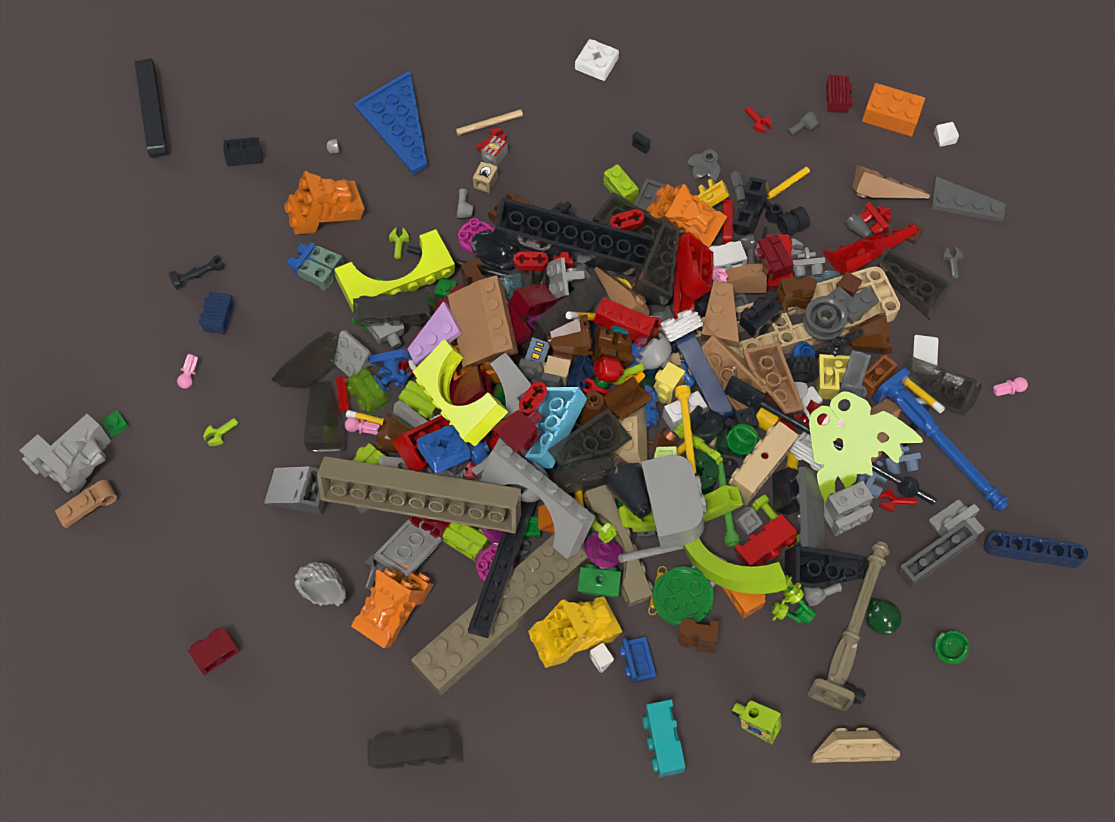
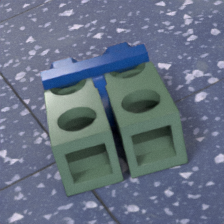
M312 242L309 245L301 243L297 248V253L301 255L299 259L292 256L287 261L289 268L295 271L297 277L314 283L325 292L335 281V268L345 265L341 255L316 246Z

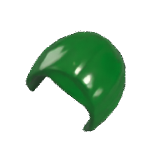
M957 631L942 632L935 639V653L945 664H959L969 654V641L962 633Z

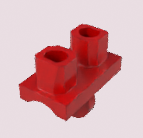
M870 202L865 205L866 210L860 216L866 224L871 220L876 222L869 227L872 234L877 235L884 232L887 235L890 233L889 225L887 224V222L892 220L889 216L892 212L890 207L883 208L879 206L876 210Z

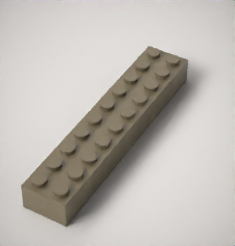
M324 456L317 473L322 501L516 533L521 517V489L326 456Z
M554 533L512 570L489 638L468 633V627L477 605L476 602L411 659L413 667L439 696L444 694L579 573L581 567H585V564L591 562L585 553L583 544L580 551L567 559L552 547L555 538Z

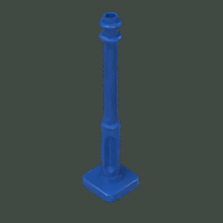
M906 367L883 383L872 398L876 404H879L888 397L891 400L893 399L907 418L924 432L926 437H931L984 494V500H989L993 504V510L998 509L1002 511L1009 505L1007 502L1008 497H1003L998 492L999 488H994L939 429L940 425L936 424L928 411L905 390L903 384L910 375V371Z

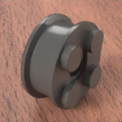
M829 296L817 297L807 305L803 318L804 328L810 336L818 340L829 341L837 338L844 330L848 317L847 310L836 298Z

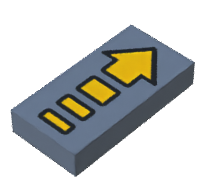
M532 337L525 359L540 362L542 368L549 350L548 342Z

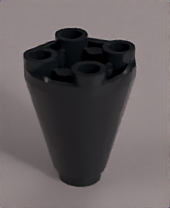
M616 464L613 467V471L605 479V486L637 518L648 516L652 511L643 469L640 464Z

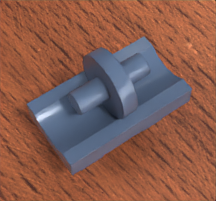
M900 443L902 455L899 457L898 463L894 462L891 458L880 460L886 466V470L893 474L901 473L900 462H904L906 472L918 470L917 459H920L921 455L920 453L904 455L905 452H909V447H903Z
M877 461V463H876L877 465H879V466H881V467H882V465H883V463L880 462V461ZM872 471V476L867 473L857 474V483L861 481L867 482L866 486L873 498L878 499L883 487L874 482L878 480L886 484L888 479Z

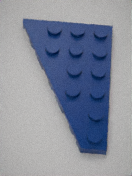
M408 71L355 102L354 108L414 175L427 167V160L411 73Z

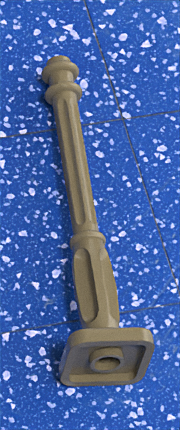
M881 541L871 546L873 553L867 559L869 566L847 630L842 633V638L833 655L828 679H815L807 694L811 699L840 711H847L855 699V694L844 688V684L853 666L857 643L860 640L859 631L881 567L886 565L884 558L890 553L888 545Z

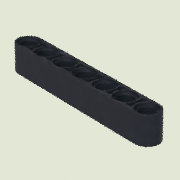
M152 58L135 61L147 151L149 157L166 155L168 150L155 65Z

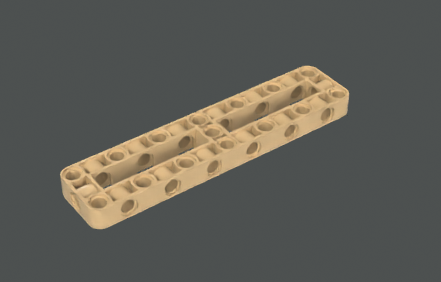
M870 267L851 273L863 280L853 296L867 288L879 299V302L853 324L846 321L844 330L839 337L850 333V328L877 314L886 313L887 323L896 318L900 309V302L885 272L881 268ZM843 276L817 283L812 300L830 294L836 289ZM753 303L736 307L735 310L738 312V318L736 319L740 320L741 312L747 307L750 308ZM791 307L788 308L787 313H782V316L767 328L769 333L760 335L756 339L750 338L740 341L738 348L729 347L745 359L742 352L743 349L779 342L783 354L790 353L792 348L802 341L808 342L811 346L826 341L810 336L805 330L803 323L792 326L788 316L805 313L806 308ZM705 317L699 318L702 319L701 322L704 324ZM737 321L738 333L746 331L739 325L740 321ZM703 326L692 331L698 343L705 342L701 340L702 331L700 330L703 329ZM678 352L670 354V363L683 370L684 367L681 361H684V359L680 360Z

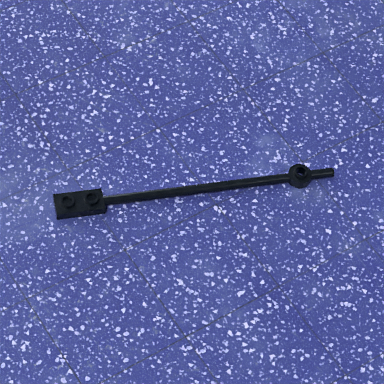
M731 376L724 390L726 395L749 408L753 407L756 412L761 407L810 435L809 425L789 414H785L781 409L764 400L765 393L737 377ZM833 441L834 447L840 451L843 445ZM872 462V471L898 485V491L903 496L913 497L916 495L931 505L935 504L937 498L921 490L915 478L910 476L900 478Z

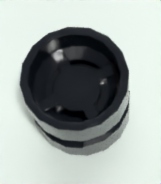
M803 206L791 209L790 213L786 211L776 218L780 232L782 234H789V236L810 227V218Z

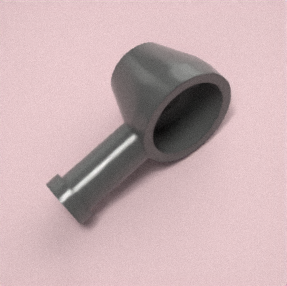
M813 111L806 114L799 123L787 130L788 134L793 137L795 133L804 127L813 131L819 125L816 114Z
M748 234L740 237L743 249L748 251L746 264H755L756 235Z

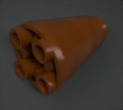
M386 413L374 447L379 451L398 453L392 442L413 428L396 416Z

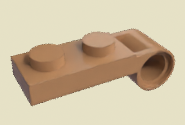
M101 480L56 509L55 512L62 526L68 528L98 506H107L115 502L117 495L108 480Z

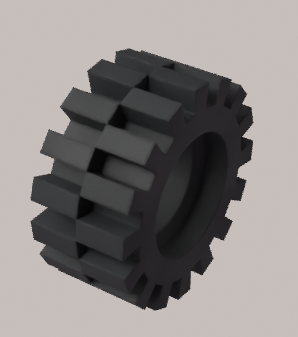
M797 355V357L791 356V359H786L794 382H805L807 384L809 381L813 382L814 379H818V360L813 358V356L807 357V355H803V357H800V355Z

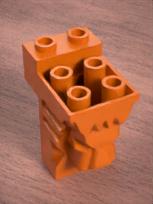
M304 171L302 179L299 180L298 190L295 192V195H289L284 205L294 234L316 233L319 222L360 220L364 211L355 181H348L346 179L334 181L331 178L322 179L320 176L311 174L308 171Z
M669 184L660 187L656 192L655 196L657 198L655 202H651L647 208L648 214L646 217L663 228H672L681 235L689 231L705 246L710 248L727 216L707 205L705 201H699L697 195H691L690 190L685 184L675 188Z
M395 568L377 569L374 579L376 584L370 589L371 596L366 598L365 605L360 614L356 616L351 627L381 647L391 648L414 607L423 604L434 586V583L429 581L430 577L422 572L418 574L414 571L405 579L402 577L403 573Z

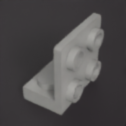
M839 490V491H837V492L831 494L830 496H832V495H834V494H836V493H838V492H840V491H842V490ZM824 501V519L835 537L870 520L874 512L870 505L864 508L859 506L847 516L845 514L840 515L834 522L825 507L826 502Z

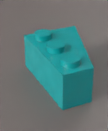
M672 700L647 704L645 717H642L644 730L648 729L649 738H647L649 751L653 750L654 759H651L654 772L658 771L659 777L685 771L681 743L676 731L677 723L673 718L671 710L673 706Z

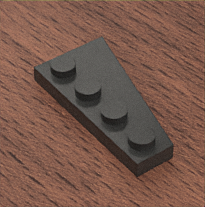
M936 176L931 203L932 210L1003 222L1005 203Z

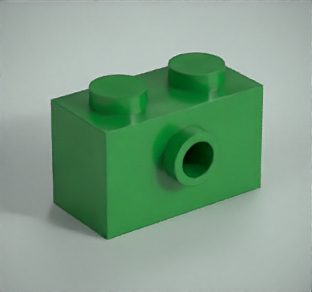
M585 564V567L580 568L578 593L618 598L621 572H617L618 568L614 567L601 570L597 569L596 565Z

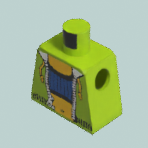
M749 701L746 707L736 703L731 714L740 718L743 729L771 745L782 727L781 713L754 701Z

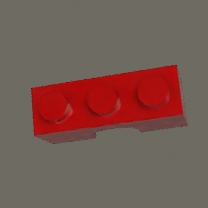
M603 297L596 311L593 323L607 329H611L612 326L622 327L629 333L628 338L646 345L656 320Z

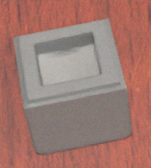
M745 507L733 517L736 524L747 535L763 524L753 507Z

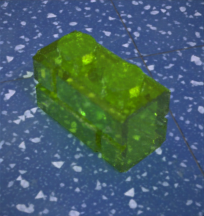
M367 368L348 377L349 386H347V390L352 397L354 395L357 397L358 400L356 402L362 411L365 409L368 414H372L378 408L380 409L387 405L388 401L385 393Z

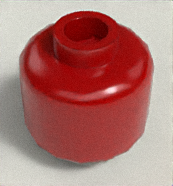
M602 356L595 361L593 372L600 381L616 382L623 374V366L618 358Z

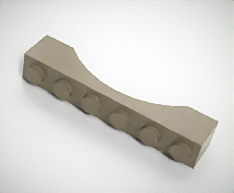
M605 485L585 491L583 500L587 510L603 525L608 522L616 528L617 535L614 538L621 546L623 554L638 551L636 545L632 544L629 538L631 536L629 528L622 525L619 507L617 508L615 504V496ZM638 559L623 562V577L619 589L626 607L647 601L653 595V586L650 581H647L645 567Z

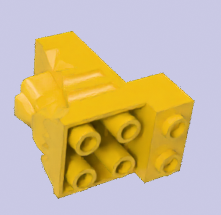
M603 596L596 598L593 602H579L578 604L568 602L565 599L561 600L544 620L536 622L528 633L538 651L540 660L545 668L565 663L576 652L596 647L601 643L613 642L622 633V630Z

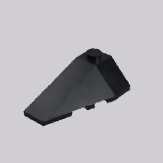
M796 545L785 551V572L791 578V582L794 585L800 583L801 587L814 589L865 578L868 569V557Z

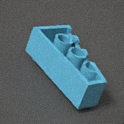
M547 387V397L537 410L543 417L536 424V427L541 432V436L525 456L531 464L536 462L542 468H553L587 400L579 387Z

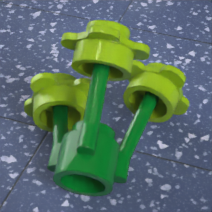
M786 575L787 590H783L785 599L783 598L780 603L776 602L772 606L771 613L774 614L772 620L775 621L776 618L783 620L787 616L797 624L802 621L806 625L815 617L816 612L802 599L804 592L800 589L801 584L796 583L794 585L791 582V578ZM785 602L799 603L794 610L796 616L788 612L789 605L785 604Z

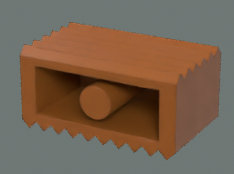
M885 354L866 370L862 385L867 389V398H871L883 383L893 377L897 369V364Z

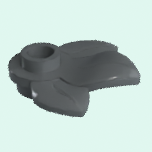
M709 149L705 150L702 154H694L687 162L689 166L694 167L693 176L695 180L701 179L708 174L713 181H716L720 175L721 168L717 163L718 154L714 150ZM711 155L713 158L708 160L706 157Z

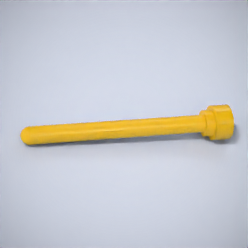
M680 385L675 388V395L681 405L686 457L691 463L695 474L696 465L688 406L691 390L688 385Z

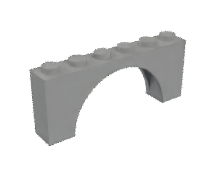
M504 443L492 450L480 482L501 486L518 484L533 491L544 502L551 514L555 529L552 547L567 559L580 551L595 516L507 444Z

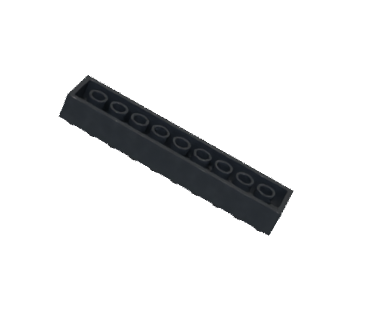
M501 198L491 240L537 252H544L552 256L560 255L561 252H568L569 257H572V260L575 262L632 277L645 274L647 279L667 277L669 283L674 277L676 257L672 242L515 200Z

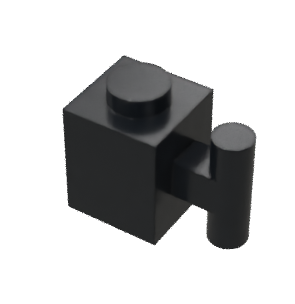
M697 405L690 413V423H695L693 434L710 444L723 430L725 418L710 408L701 415L703 408Z
M753 407L734 411L731 419L727 418L724 421L721 433L726 434L735 425L742 423L748 424L756 430L759 423Z

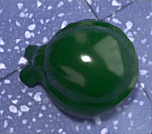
M876 597L871 598L867 607L869 608L866 617L867 626L874 632L882 635L896 632L902 622V615L898 607L891 602L880 601Z

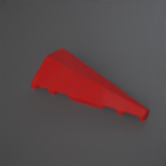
M911 224L902 230L894 229L890 235L881 233L857 240L848 246L840 245L836 251L827 249L823 253L837 273L845 274L846 271L853 273L918 232L917 225Z

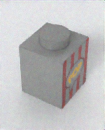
M492 135L481 148L482 160L496 167L508 153L507 142L495 135Z

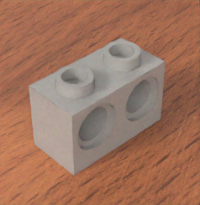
M861 481L828 497L825 507L835 522V519L840 515L845 514L847 516L859 506L864 508L870 505L873 496L864 481Z

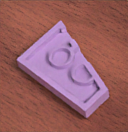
M443 301L408 347L414 363L418 366L444 339L450 343L463 333L447 303Z

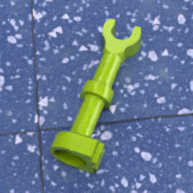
M683 422L679 423V426L677 425L674 430L675 435L680 439L684 438ZM692 434L693 447L706 452L719 465L723 461V458L720 457L721 454L707 446L702 438H697Z
M764 494L755 500L751 506L756 512L762 508L772 521L779 515L773 511L768 504L769 497Z
M597 518L594 519L590 529L593 528L598 532L599 539L604 543L611 541L617 535L616 528L612 524L607 522L602 526L598 523Z

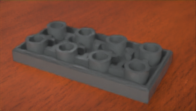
M806 466L799 467V474H797L796 480L799 485L797 501L800 505L798 522L801 533H799L798 539L802 547L826 550L824 499L817 481L818 472Z

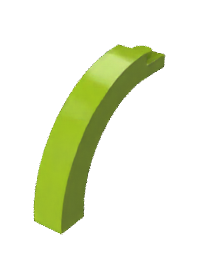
M723 485L717 490L704 495L707 513H704V522L741 507L743 502L739 488ZM624 505L619 508L623 527L632 528L633 532L656 530L652 511L644 518H637Z
M699 538L692 543L683 545L687 557L694 567L702 572L707 579L723 588L748 594H768L787 590L786 578L779 562L756 567L734 565L713 555Z

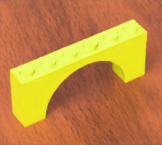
M435 229L419 236L422 249L421 260L411 273L400 279L392 281L371 279L360 273L352 262L335 268V277L352 312L365 311L370 306L380 305L388 299L398 298L403 293L415 291L423 285L433 284L438 279L448 278L454 274L455 263L437 230Z
M444 339L413 373L417 377L416 382L421 387H425V394L434 399L432 403L442 410L440 412L441 415L448 421H451L449 425L455 427L465 443L470 442L476 446L508 411L490 393L485 394L481 399L469 405L454 406L452 404L449 394L451 378L456 367L464 357L452 344Z

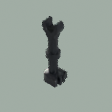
M217 255L204 266L194 267L191 269L192 271L180 276L177 275L176 271H172L169 273V277L175 289H178L187 280L194 277L197 279L201 274L210 270L221 271L225 266L223 262L216 264L221 261L220 256Z

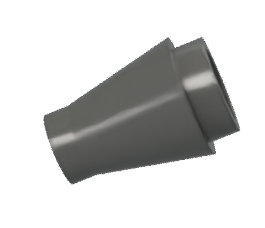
M856 213L845 222L848 229L863 238H867L872 233L862 217Z

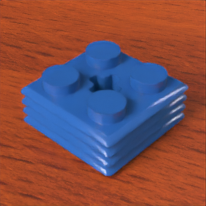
M453 425L445 426L417 439L418 449L434 473H439L471 458L470 448L460 437Z

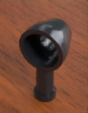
M766 199L764 207L767 209L765 218L768 222L775 224L777 223V216L783 213L782 207L777 203L771 204Z

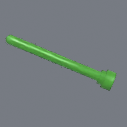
M723 461L718 465L719 488L727 485ZM732 512L724 514L727 530L724 536L725 546L732 547L741 544L740 535L734 529Z

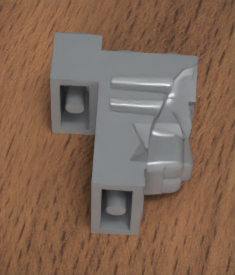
M86 414L51 446L37 434L19 451L24 455L22 460L36 475L40 473L45 478L49 475L67 493L72 491L77 496L86 483L85 479L91 475L95 466L105 461L106 456L103 449L111 441L102 427Z

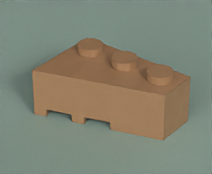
M714 280L701 340L708 341L715 335L727 346L738 348L739 338L733 284Z

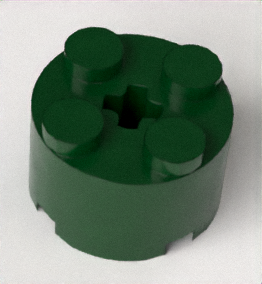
M706 452L694 453L695 476L699 475L702 494L706 495L711 493L716 486L719 474L718 465Z

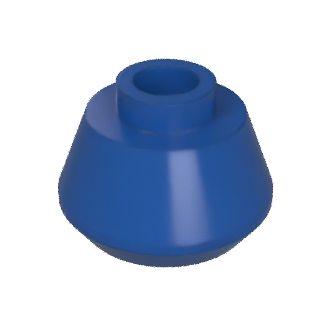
M805 341L797 343L790 352V357H797V355L803 357V355H807V357L813 356L815 358L813 347Z
M480 441L476 446L470 442L466 443L470 448V457L475 465L481 464L488 457L487 453L490 452L486 441Z

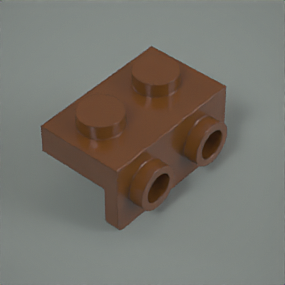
M633 376L603 397L609 412L620 421L652 399L650 394L639 386L636 378Z

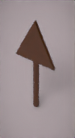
M656 431L654 441L647 440V444L653 445L651 455L655 454L657 447H679L658 431Z

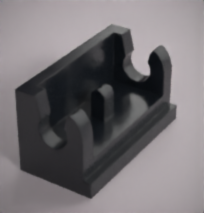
M259 137L224 140L223 153L227 166L262 163V148Z

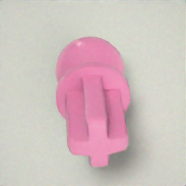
M714 266L712 279L726 283V278L728 277L726 272L720 267Z
M187 355L183 369L181 368L184 373L177 379L179 387L187 389L192 385L191 373L196 374L194 370L198 361L197 356Z
M1022 377L1015 378L1013 382L1007 380L1006 383L994 385L993 393L996 396H1001L1005 394L1013 395L1015 391L1024 392L1028 387V382Z
M350 417L345 421V428L349 432L359 430V434L378 435L380 430L379 424L366 422L365 419H362L361 423L355 417Z

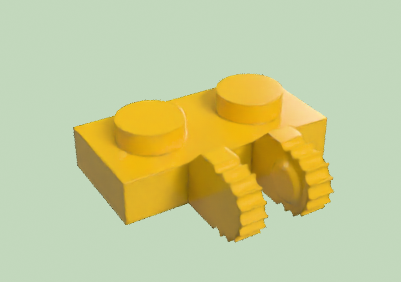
M709 179V189H706L704 185L699 186L700 194L698 195V200L705 201L711 207L730 196L726 184L722 180L715 184L712 179Z

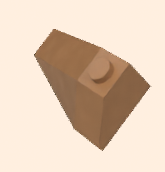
M779 342L743 349L742 352L748 368L785 414L804 411V406Z

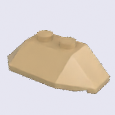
M646 404L622 421L617 418L607 427V462L614 467L618 463H623L624 465L639 463L642 468L641 462L647 460Z
M839 728L830 734L812 755L810 761L811 763L895 761L900 757V751L878 732L869 731V728H858L856 731Z

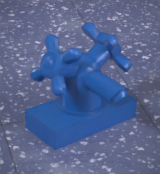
M400 349L369 356L371 364L378 367L384 366L378 370V373L384 375V377L379 378L376 374L373 376L380 389L383 390L385 388L387 392H390L391 388L387 384L396 381L395 386L401 384V388L405 389L411 373L407 372L405 374V371L401 369L399 374V363L412 360L409 351Z

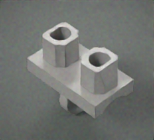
M808 247L803 248V253H797V259L801 260H793L794 277H805V268H811V276H821L825 257L812 258L816 257V253L809 252Z

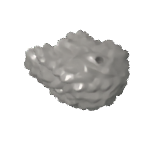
M308 563V565L300 567L295 575L296 589H298L303 598L310 600L312 604H319V606L335 604L339 606L346 598V589L343 587L342 578H340L335 568L326 563Z

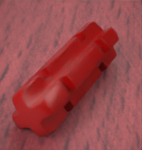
M344 376L337 377L340 412H347V410H350L347 380Z

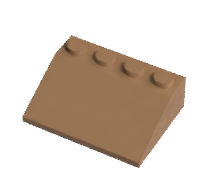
M497 275L478 280L448 295L451 312L463 332L457 337L460 354L464 357L462 359L463 368L495 360L505 352L508 356L518 353L503 281Z

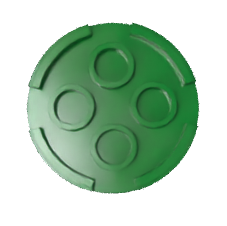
M685 566L675 567L660 576L653 587L652 599L657 614L671 625L679 626L685 619H692L698 624L709 615L713 607V587L703 573L697 569Z

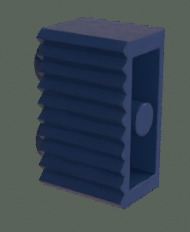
M209 292L208 298L206 297L204 300V311L199 316V324L204 332L225 334L234 306L232 295Z

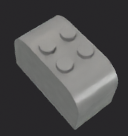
M668 455L642 461L643 473L661 550L696 541L704 531V513H707L704 494H702L700 478L699 475L695 476L691 463L679 455Z

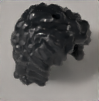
M484 230L472 237L470 247L472 252L475 253V257H480L482 263L499 270H510L514 266V255L520 252L518 246L491 240L492 230Z

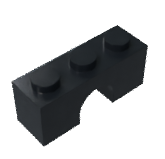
M754 177L749 178L744 191V205L742 208L737 209L732 221L736 234L745 236L754 233L769 194L767 180Z

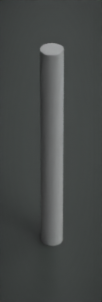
M680 545L661 550V547L657 546L620 554L618 559L622 563L681 550L684 547Z

